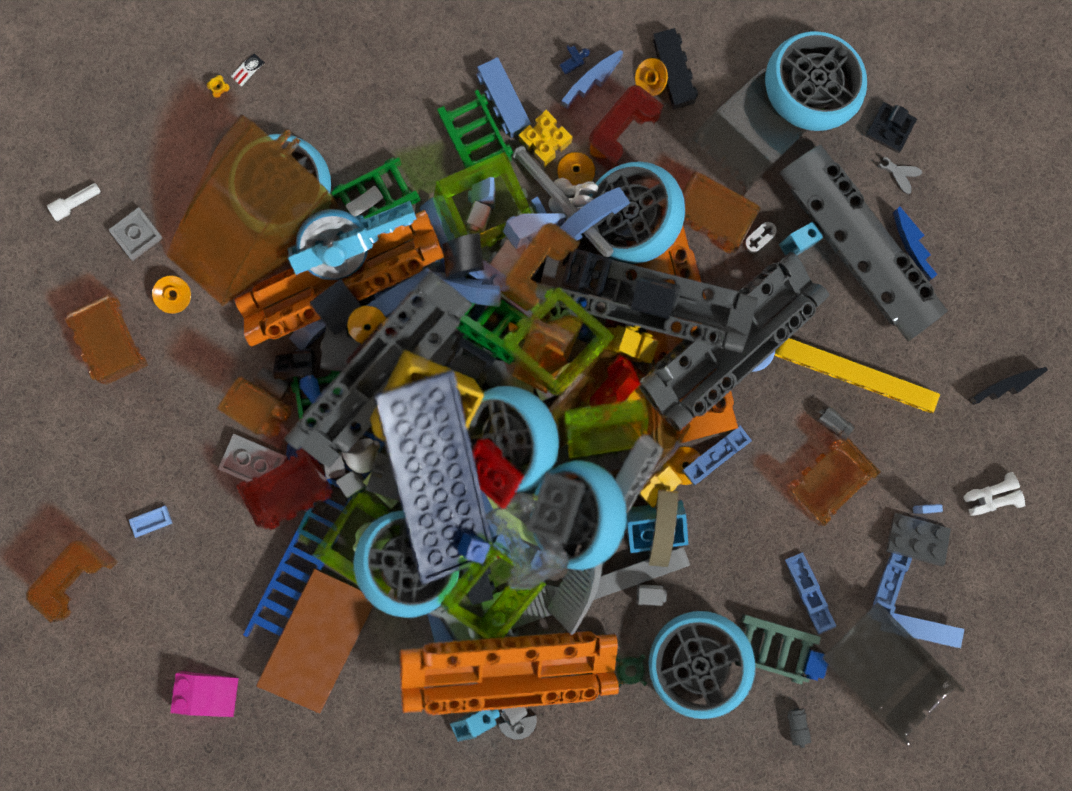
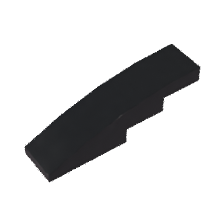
M1043 367L1007 377L982 389L968 400L972 405H975L988 396L992 400L997 399L1008 390L1011 394L1019 393L1048 371V369Z

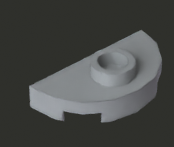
M537 715L524 717L512 726H509L506 722L499 723V727L507 737L523 739L534 731L537 724Z

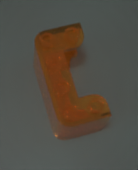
M693 172L682 191L685 202L683 225L688 223L691 229L697 232L703 231L709 239L720 241L721 250L728 254H731V252L735 254L761 208L754 202L707 176Z
M553 223L544 224L532 236L500 281L501 293L526 312L534 308L540 299L535 293L537 284L530 280L533 273L546 255L555 261L563 260L570 251L573 252L580 242Z
M111 293L67 312V317L65 318L68 327L73 329L75 343L81 347L82 352L80 354L83 361L88 363L90 370H88L92 380H97V382L105 385L149 366L145 357H141L139 347H136L123 319V312L118 308L122 306L118 297Z
M242 376L235 380L217 407L219 411L256 435L262 433L269 439L279 434L281 430L279 426L283 420L287 421L292 413L290 411L291 406Z
M849 438L836 439L829 446L830 450L826 454L821 453L815 459L817 463L813 467H806L801 472L803 476L800 479H794L787 486L789 488L787 493L819 526H825L831 521L830 515H835L836 511L862 486H865L871 478L875 479L881 473Z
M73 541L31 585L26 592V599L50 623L66 620L72 613L68 607L69 601L72 598L65 593L66 590L84 571L93 574L97 573L102 567L112 569L118 561L96 541Z

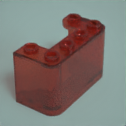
M639 85L630 86L590 133L588 154L608 171L619 166L617 161L623 154V147L617 141L618 138L633 121H636L640 126L646 122H651L655 125L661 117L664 105Z
M303 448L296 451L298 457L292 456L290 457L291 460L266 474L254 477L248 483L242 481L236 485L256 527L273 530L280 526L281 521L285 519L289 521L295 518L299 511H307L313 508L314 503L317 501L323 502L331 497L333 490L317 459Z

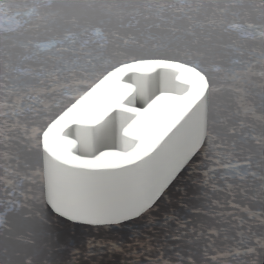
M765 222L746 239L744 244L746 250L750 253H756L776 235L775 225ZM764 227L766 229H768L769 227L772 229L770 232L771 235L766 234L764 237L761 236V234L765 231ZM759 238L760 241L756 244L757 248H751L749 240L755 241Z

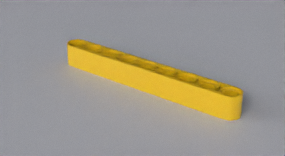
M790 338L775 350V356L925 412L934 413L940 397L939 393Z

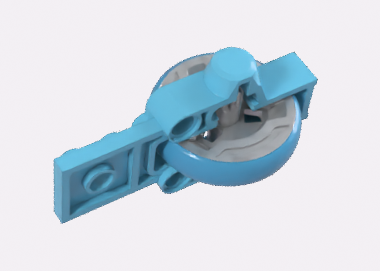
M408 201L367 219H364L362 215L353 216L348 212L337 209L322 210L311 215L301 225L297 234L296 245L288 248V259L296 275L308 270L311 274L326 280H339L351 276L364 264L368 251L373 247V243L378 241L379 234L391 233L396 227L401 225L408 226L414 222L413 220H416L412 204Z

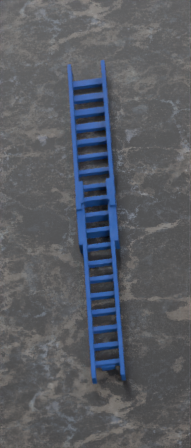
M357 422L355 428L352 426L351 428L357 429L361 426V424ZM366 431L363 435L378 441L380 444L378 452L382 453L386 445L383 442L384 440ZM345 464V469H346V470H348V471H350V472L354 471V470L350 469L347 464ZM372 470L366 473H361V475L364 479H366V477L372 472ZM325 474L243 634L244 636L248 637L255 624L281 636L284 628L260 617V614L265 606L290 618L292 610L268 599L273 589H276L297 601L299 600L302 593L278 581L282 571L306 583L310 575L287 564L290 555L294 553L318 565L316 569L321 572L363 489L348 498L345 506H342L325 497L331 484L340 488L334 478L327 479ZM319 500L345 512L339 525L313 513ZM310 517L336 530L330 543L304 530ZM301 535L327 547L321 560L295 547Z

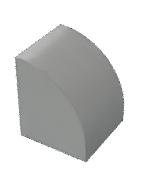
M355 471L346 474L336 481L347 498L352 497L366 487L363 483L365 479L361 473Z

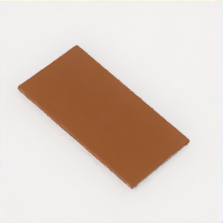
M313 569L256 687L320 714L366 622L373 604L369 602L360 589L322 573L318 569Z

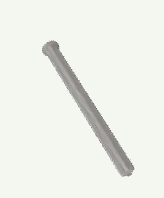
M520 146L515 149L512 156L522 163L569 217L576 213L578 209L526 152V148ZM593 226L583 232L604 257L607 258L613 254L614 249Z

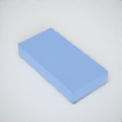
M941 504L913 507V514L943 512Z
M166 506L129 519L135 538L173 524Z

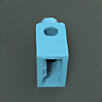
M811 222L790 234L779 246L785 256L789 252L799 255L819 242L823 236L815 223Z
M498 709L473 711L450 723V726L458 742L468 740L496 725L495 719L500 714Z

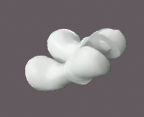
M565 178L556 179L554 182L576 208H582L594 200L588 194L598 192V186L594 182L588 181L575 186ZM551 197L549 200L551 211L554 213L564 212Z
M1013 472L1007 473L1004 481L997 485L988 486L983 489H973L967 492L964 496L965 502L975 501L976 499H979L980 506L977 505L968 509L970 516L995 511L998 507L1011 504L1017 508L1025 507V500L1021 490L992 500L993 495L1020 488Z

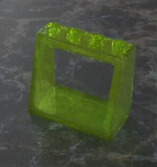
M505 152L436 181L434 198L455 238L468 235L452 196L472 188V185L489 177L496 178L501 175L521 214H532ZM506 222L480 233L481 247L486 245L490 247L496 244L497 240L504 238L506 235L503 230Z
M551 288L543 296L545 300L541 304L536 303L531 308V315L528 318L523 317L517 323L518 328L514 333L510 331L503 338L505 342L501 346L552 395H561L614 336L561 288H555L554 290ZM560 299L597 336L554 379L517 344Z
M645 398L564 411L563 426L569 458L634 448L637 441L642 436L647 435L648 412Z
M365 493L353 495L312 555L357 585L354 564L330 547L356 506L376 520L389 514L385 506L379 503L375 504L371 501L372 498ZM400 525L389 529L399 535ZM381 576L379 579L373 577L379 588L388 595L391 588L383 581Z
M492 542L489 543L490 547L484 563L475 561L471 563L465 574L457 580L456 585L444 596L443 601L440 603L448 614L486 639L503 638L546 585L532 568ZM498 556L520 571L481 618L458 604Z

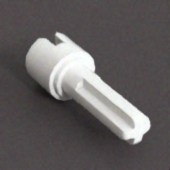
M93 183L65 200L59 198L47 205V208L54 219L59 221L70 215L71 209L98 195L101 191L97 184Z

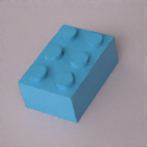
M682 500L678 501L673 547L689 545L686 512ZM650 505L630 507L627 512L626 527L631 553L650 550L655 527L656 506L654 508Z

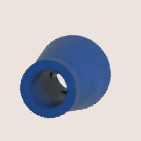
M308 375L299 382L301 384L300 388L312 404L321 393L318 379L314 375Z

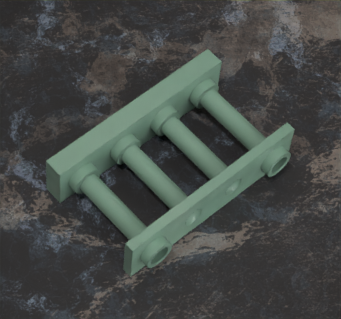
M743 614L741 622L746 623L745 636L750 643L753 632L757 627L763 628L765 633L755 667L790 677L791 682L801 685L803 681L809 683V678L802 675L810 646L812 647L813 643L819 645L821 637ZM777 632L783 634L782 638H784L777 666L774 668L765 665L772 637ZM794 638L802 640L801 644L803 645L794 674L784 671L791 641H794ZM736 661L734 665L741 667V661Z

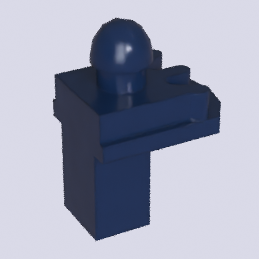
M569 45L566 46L572 57L560 64L565 75L585 64L583 58L589 56V49L583 48L578 52L574 45L571 47Z

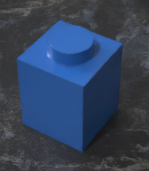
M463 533L457 552L465 559L484 563L490 544L481 537Z
M809 650L803 672L807 674L806 678L815 681L818 678L824 679L830 656Z

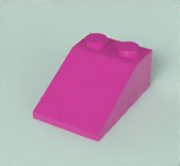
M185 671L176 673L170 713L234 717L239 678Z

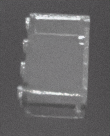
M519 493L511 499L507 508L501 509L497 507L485 515L487 524L491 525L493 523L498 528L496 530L497 534L504 535L515 568L510 570L514 576L508 579L511 589H532L568 567L569 558L564 551L562 542L527 531L538 495Z

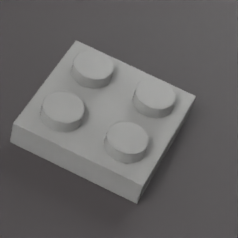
M139 207L109 229V232L132 261L163 239Z

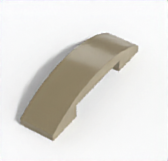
M658 490L655 527L648 562L650 566L668 567L676 527L678 492Z

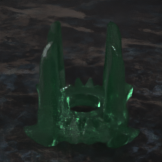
M642 654L639 658L629 656L623 659L616 656V661L618 662L616 672L620 679L618 681L619 687L624 684L634 685L639 682L644 686L648 684L643 679L645 672L643 660L646 657ZM630 665L636 668V674L632 677L627 676L625 673L626 667Z

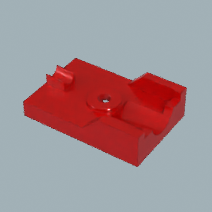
M620 355L607 368L608 378L589 398L590 410L594 412L597 422L602 425L608 421L640 385L631 361Z
M489 438L478 440L472 455L480 490L501 509H505L514 494H516L517 489L520 488L519 485L524 476L502 457V450Z

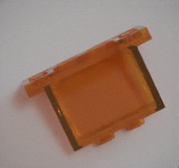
M566 315L549 323H544L535 318L512 376L547 394L552 382L568 360L584 320L574 315Z

